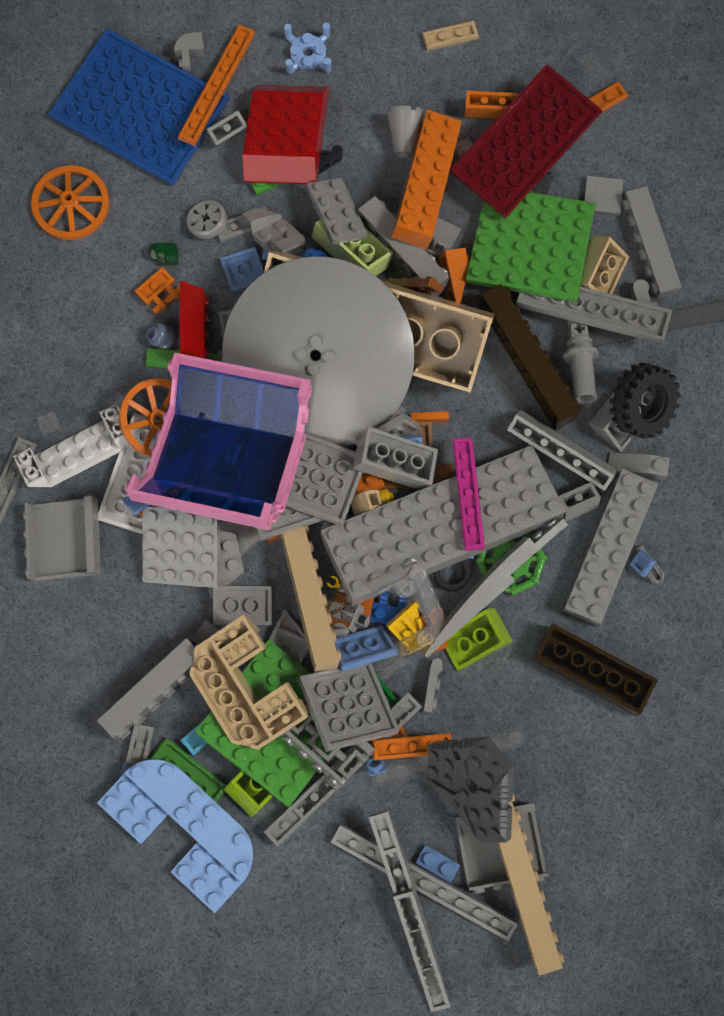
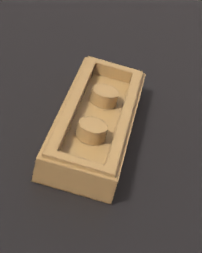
M475 21L422 33L427 51L479 39Z

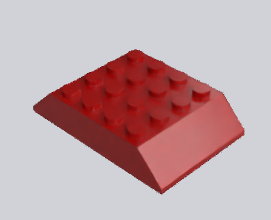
M258 85L253 89L242 154L244 182L300 185L317 182L330 87Z

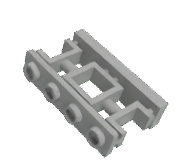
M306 705L309 715L307 720L298 729L294 726L283 733L282 739L289 746L294 745L298 749L297 753L306 760L308 758L313 763L312 766L316 771L325 773L328 776L327 780L336 787L338 785L341 788L350 778L344 771L347 765L354 758L363 764L373 753L374 748L368 742L353 745L357 750L349 757L340 750L341 748L333 750L327 756L314 744L320 735L318 730L311 724L313 718L308 705ZM304 729L313 736L306 744L309 748L295 737H298ZM334 756L343 763L336 773L326 765Z

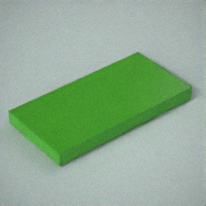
M168 738L163 741L149 759L164 760L175 764L215 802L225 792L226 784Z

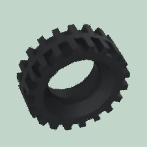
M641 362L639 366L631 365V371L626 369L623 371L624 377H618L616 380L619 384L617 388H612L611 392H614V397L609 400V403L613 404V408L609 409L610 414L615 415L612 421L618 424L616 426L618 429L647 439V437L655 438V433L661 435L664 427L669 428L671 425L669 423L670 419H675L676 417L674 414L675 408L679 409L680 404H677V399L681 398V393L677 392L680 385L674 382L676 376L670 374V370ZM654 385L656 389L655 401L649 413L644 418H641L639 414V401L645 390Z

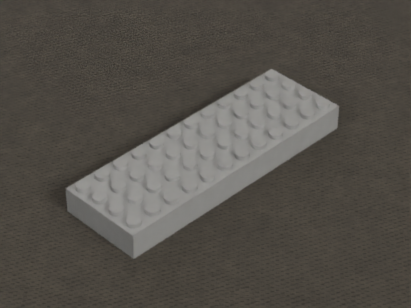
M528 446L476 467L485 544L484 550H464L456 476L345 520L343 526L335 524L321 530V540L351 605H357L540 529L554 518L562 519L566 511L533 446Z

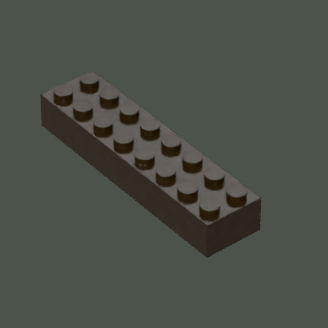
M502 284L481 295L479 308L480 310L494 313L491 328L553 429L557 431L575 421L580 412V406L577 400L572 399L567 384L562 383L559 378L560 373L558 369L552 367L549 362L550 357L548 353L539 346L540 341L536 335L533 336L528 321L526 319L523 320L520 315L519 306L513 304L510 299L511 294L507 288L504 289Z

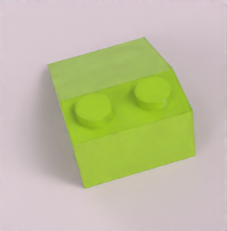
M489 608L474 616L447 640L449 647L446 648V651L457 671H460L509 645L513 640L496 609Z
M243 771L224 789L252 818L273 797V795Z

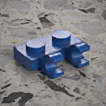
M389 591L381 594L379 603L373 602L370 622L386 625L406 607L408 595L400 594L398 607L386 605Z

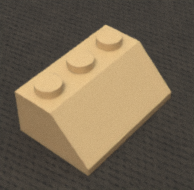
M610 236L592 237L587 247L580 287L608 294L613 293L629 256Z

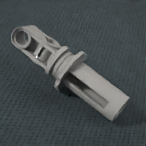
M568 320L566 324L568 326L569 340L566 343L567 351L563 354V359L565 363L571 364L574 399L577 400L578 404H589L597 399L593 362L599 357V352L596 348L592 347L593 341L589 338L588 326Z

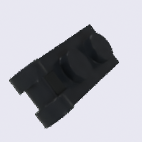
M335 145L330 153L320 156L318 175L342 160L341 146Z

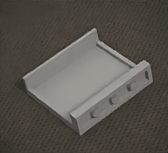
M89 495L79 500L35 505L25 503V509H23V518L25 520L23 534L26 539L24 555L27 558V565L25 566L27 579L36 582L101 575L97 498Z
M535 804L515 806L514 809H518L521 821L518 822L520 829H524L526 833V849H530L533 856V861H531L532 869L537 870L538 882L545 881L544 877L549 876L546 871L534 812L536 811ZM460 817L454 818L468 890H473V894L485 892L487 887L493 886V890L505 888L504 884H508L509 880L497 842H480Z

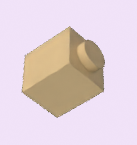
M378 490L364 491L353 497L351 506L354 517L382 506Z

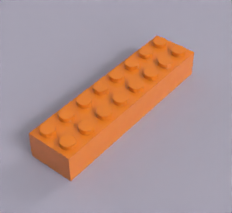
M427 109L421 122L391 238L427 250L433 238L462 121Z

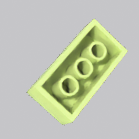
M321 220L315 223L312 238L336 259L358 265L375 276L390 266L393 252L366 227V239L331 245Z

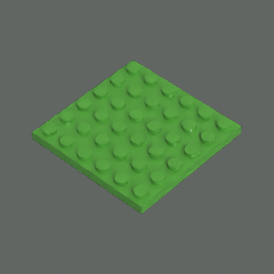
M530 192L505 220L483 201L466 283L492 288L502 284L504 289L507 288L509 291L577 302L596 203Z
M268 640L265 643L267 648L253 658L242 672L243 676L258 700H261L288 682L298 699L303 698L306 706L307 703L298 678L312 673L272 641ZM212 711L194 732L288 808L316 773L312 766L313 763L308 758L306 760L297 753L298 749L294 745L289 746L285 743L282 735L259 750L231 743ZM307 718L299 724H297L295 727L298 729L307 720ZM312 720L311 724L316 728L314 720ZM304 729L298 737H295L309 748L306 744L313 736ZM319 736L314 744L328 756L332 750L326 752Z

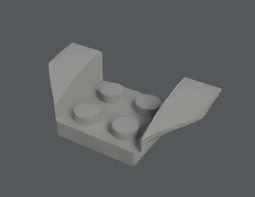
M260 208L242 213L250 222L254 240L268 253L275 250L287 253L306 243L304 235L300 234L285 219H282L281 214Z

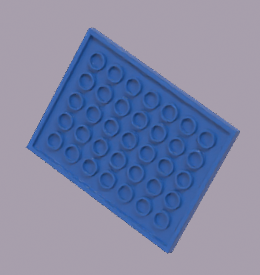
M106 28L48 115L53 120L173 186L206 137V130L213 126L230 100V96L226 93L222 95L196 146L178 140L179 133L207 83Z

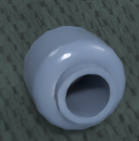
M155 323L148 329L147 339L152 346L168 349L175 343L176 334L172 326Z

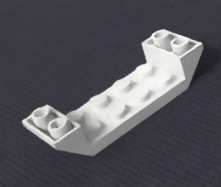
M117 404L99 412L103 421L36 455L31 448L14 455L13 457L28 487H53L119 453L127 441L120 429V409Z

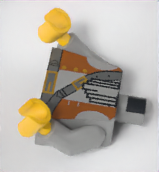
M330 576L335 580V585L331 586L329 583H326L327 586L337 588V591L333 590L326 606V612H330L332 624H330L331 631H335L336 638L346 636L348 633H355L358 625L366 628L370 622V617L363 615L364 607L360 605L361 603L352 606L342 583H339L337 577Z

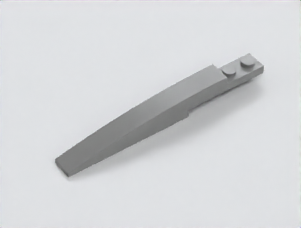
M561 518L552 519L546 524L547 527L543 531L540 530L532 536L533 540L523 537L501 557L446 617L420 652L421 655L426 658L430 656L515 581L511 574L568 525L566 521Z
M409 693L391 709L399 729L422 708ZM393 735L379 739H390ZM352 746L345 755L349 757L357 749ZM373 753L364 761L363 764H365L367 760L373 756ZM354 758L344 771L351 777L363 764ZM338 760L330 768L336 773L343 763ZM325 773L264 831L277 847L340 788L338 785L336 787L327 780L328 776Z
M386 810L369 815L375 839L394 893L393 898L430 1011L435 1012L451 1007L430 933L390 812Z

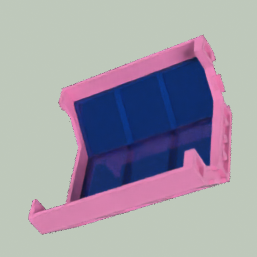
M174 353L173 359H170L168 363V371H170L172 377L170 406L168 411L164 413V423L162 428L158 430V441L152 448V459L146 465V474L140 480L137 475L133 474L131 480L126 484V492L130 500L270 530L272 527L271 523H275L279 518L280 514L278 512L283 513L306 441L304 423H308L310 410L308 408V401L312 394L311 381L309 379Z

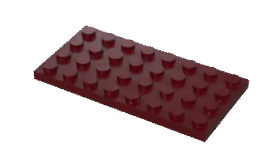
M546 64L450 169V173L506 220L595 122L603 110Z

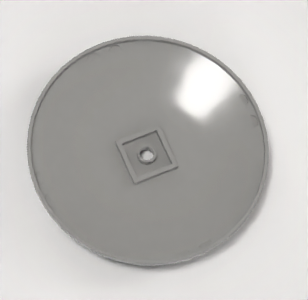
M306 257L275 266L258 277L246 288L233 307L227 321L222 345V360L224 363L309 379L311 381L312 394L308 401V408L310 410L308 423H304V433L341 447H348L355 444V441L364 435L368 426L376 429L380 424L388 422L404 400L411 382L415 350L411 326L406 313L393 292L380 279L364 268L341 259ZM313 350L320 351V360H312L311 352ZM225 376L229 390L238 403L237 406L254 425L259 383ZM265 385L261 429L294 435L299 406L297 396L299 391ZM272 438L280 443L290 446L291 441Z

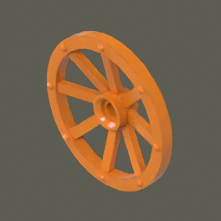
M75 165L61 166L45 174L36 184L31 199L32 212L39 226L49 235L63 240L81 239L94 233L105 221L110 205L109 194L101 178L93 171ZM71 174L87 177L83 183L72 191ZM65 175L66 191L63 192L50 182L59 176ZM93 182L98 186L102 196H78ZM45 187L60 196V198L39 202ZM80 202L102 203L97 218L82 207ZM60 205L49 222L46 223L39 209ZM65 210L68 212L70 232L53 228ZM78 210L92 223L76 231L73 211Z
M154 378L138 383L125 395L120 406L119 425L125 440L137 452L152 458V449L148 447L156 430L162 428L164 423L163 416L170 404L171 380ZM152 386L170 389L160 409L157 408ZM182 387L181 397L188 407L180 409V412L199 416L193 397ZM145 388L152 412L132 400L136 393ZM128 406L148 419L128 424ZM155 417L159 418L160 423L155 421ZM191 421L190 431L176 425L174 432L187 438L174 449L170 443L165 458L176 456L191 445L197 435L199 422ZM150 425V430L142 445L134 438L130 430Z

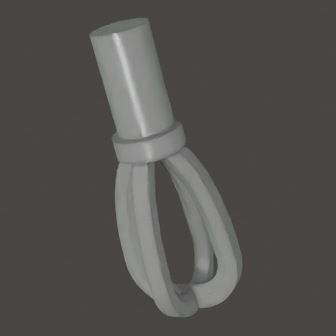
M643 545L637 548L638 552L641 549L647 553ZM655 563L653 567L660 576V579H655L651 570L647 576L653 584H659L664 580V572Z

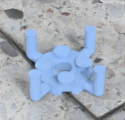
M327 22L323 24V34L319 38L310 33H305L303 36L296 38L292 35V26L286 24L284 26L285 38L292 43L290 48L291 59H287L285 62L287 74L291 75L298 68L314 70L319 67L325 73H330L331 59L325 58L326 47L324 44L330 37V24ZM306 49H310L313 51V54L306 56L303 52Z

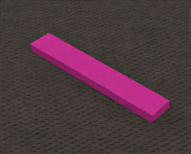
M472 438L453 439L464 550H484L485 544Z

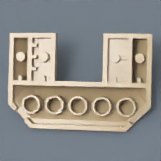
M243 614L195 647L193 665L189 675L230 742L259 750L309 716L303 698L298 699L288 682L261 700H258L238 667L267 647L257 633L260 629Z

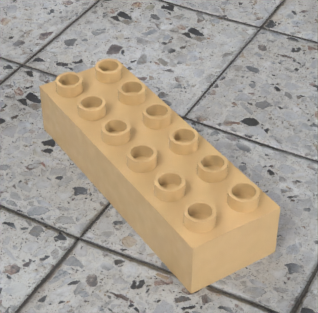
M280 250L269 252L264 273L277 265L303 257L286 252L282 253ZM382 281L400 302L411 326L415 350L412 375L471 393L494 313Z

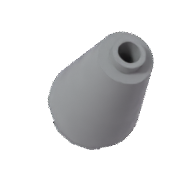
M407 105L393 106L391 110L387 109V117L394 152L398 155V158L408 159L414 152L423 117V109L416 107V110H412L411 106Z

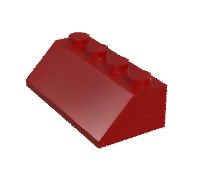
M180 281V354L209 359V347H206V342L209 341V330H206V324H209V313H206V308L209 307V296H205L204 289L185 281Z

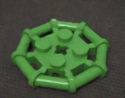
M533 532V533H528V534H525V535L520 536V537H521V538H523V537H528V538H530L531 540H533V539H532V536H533L535 533H534V532ZM511 540L494 547L491 559L485 558L487 551L479 553L477 559H475V564L478 565L482 575L488 571L486 564L493 566L518 542ZM542 548L535 553L536 556L530 557L511 574L514 580L524 575L528 580L518 585L514 581L504 592L511 594V596H516L517 593L540 583L539 579L547 560V556H545ZM537 562L532 575L528 572L530 563Z

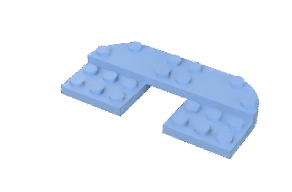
M146 760L133 765L124 772L120 779L97 802L140 844L146 840L167 815H170L185 829L197 843L172 869L171 873L214 913L244 882L250 872L253 861V846L247 831L182 769L173 763L164 760Z

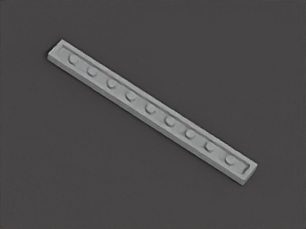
M340 824L331 843L387 874L377 843ZM407 860L417 891L507 941L510 940L518 925V921Z

